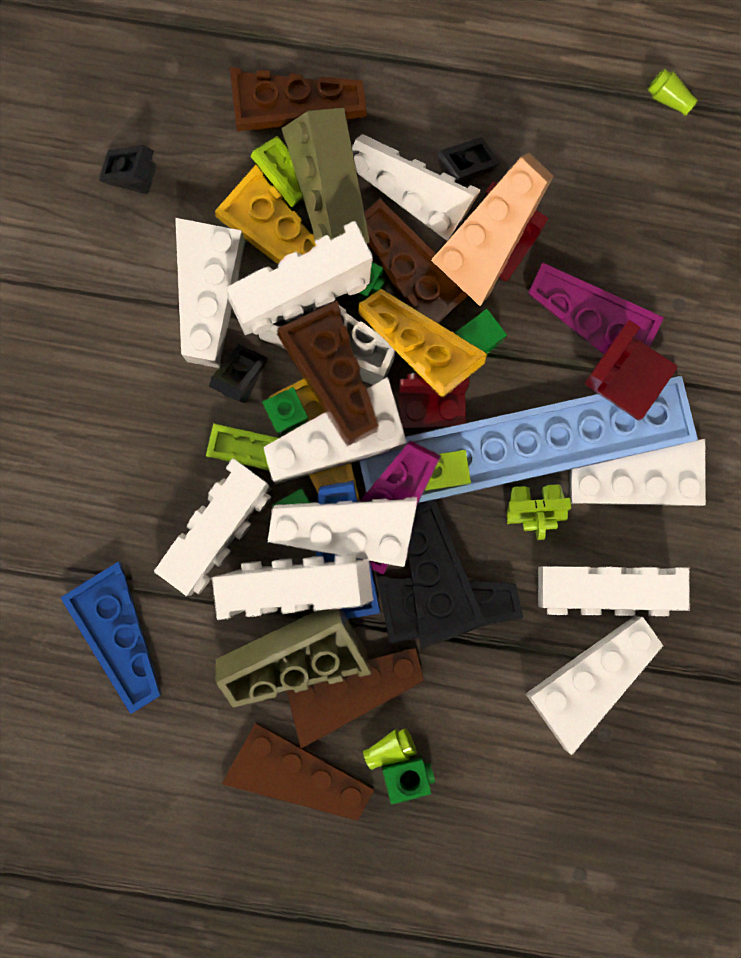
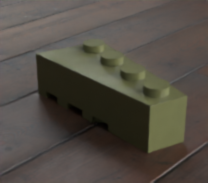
M344 108L307 111L283 127L282 132L300 190L303 194V200L313 228L314 239L317 241L328 235L330 240H333L346 233L344 226L355 221L365 243L368 244L370 240Z
M342 608L317 610L215 659L216 683L232 708L277 697L278 692L295 690L296 693L308 690V685L324 681L333 684L343 681L342 677L359 673V677L371 674L367 652Z

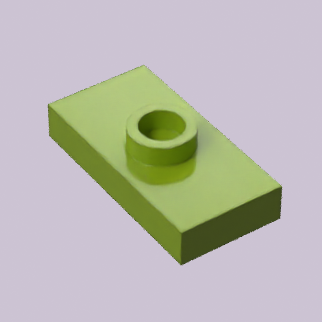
M276 136L255 149L251 154V158L288 204L294 207L303 201V194L299 187L288 148L281 139Z
M213 423L206 457L227 462L235 459L241 465L270 471L264 447L279 438Z
M466 450L439 454L441 458L425 491L471 484Z

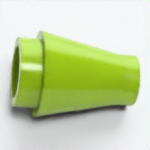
M665 68L657 75L647 89L653 94L652 99L681 112L684 116L691 111L698 101L674 71L669 72Z
M396 728L372 747L363 751L365 761L371 770L381 766L410 761V756L417 753L414 741L406 728L400 731Z

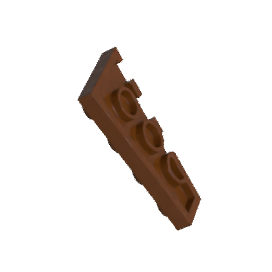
M230 67L237 132L283 127L305 112L313 110L344 108L346 119L367 117L363 81L331 77H320L319 80L305 79L302 74L290 73V76L286 77L271 75V71L257 70V73L242 72L241 68Z
M381 199L364 212L370 240L368 245L405 304L440 324L469 295L431 261L436 253Z
M335 301L278 328L277 336L348 447L377 432L379 425L366 386L363 385L359 373L360 367L356 356L354 357L351 349L350 337L346 326L343 324L338 301Z
M413 647L368 659L371 669L370 675L359 677V673L342 677L343 681L333 684L324 681L308 685V690L296 693L295 690H287L300 747L303 748L423 682L424 678L416 648Z
M258 722L254 724L222 782L223 785L357 821L374 792V787L308 750L301 748L299 745Z

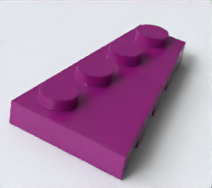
M545 263L541 264L528 292L530 297L603 355L607 352L628 320L640 326L634 337L650 347L664 319L660 315Z
M410 440L359 502H373V500L388 499V501L405 500V498L417 497V507L441 455ZM371 561L372 569L381 574L385 573L389 564Z

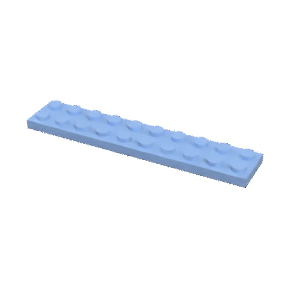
M682 376L670 378L644 418L640 421L601 395L596 394L405 437L407 444L411 440L437 454L466 450L471 484L424 491L419 503L698 440ZM403 449L359 461L366 492Z

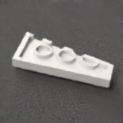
M360 135L352 146L356 172L447 241L458 230L481 191L471 185L466 188L455 183L456 178L444 172L441 175L426 169V164L419 160L409 161L400 157L399 151L366 135Z
M705 439L570 470L571 504L706 505Z
M417 497L392 501L377 499L373 500V502L357 503L341 501L338 504L320 505L319 503L275 505L272 511L268 542L337 555L356 554V558L369 559L370 561L405 567Z

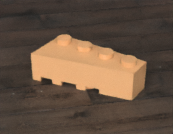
M529 152L518 160L431 260L479 306L491 294L497 279L505 268L511 253L519 242L524 229L554 177Z

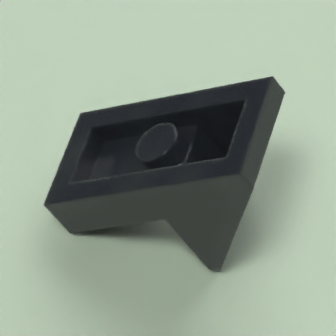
M482 137L443 149L437 154L439 167L442 172L455 177V183L465 186L472 178L492 172L500 164Z
M144 145L108 150L99 181L134 192L148 194L156 170V164L151 162L154 151Z
M238 344L213 374L209 387L227 397L245 403L268 358Z

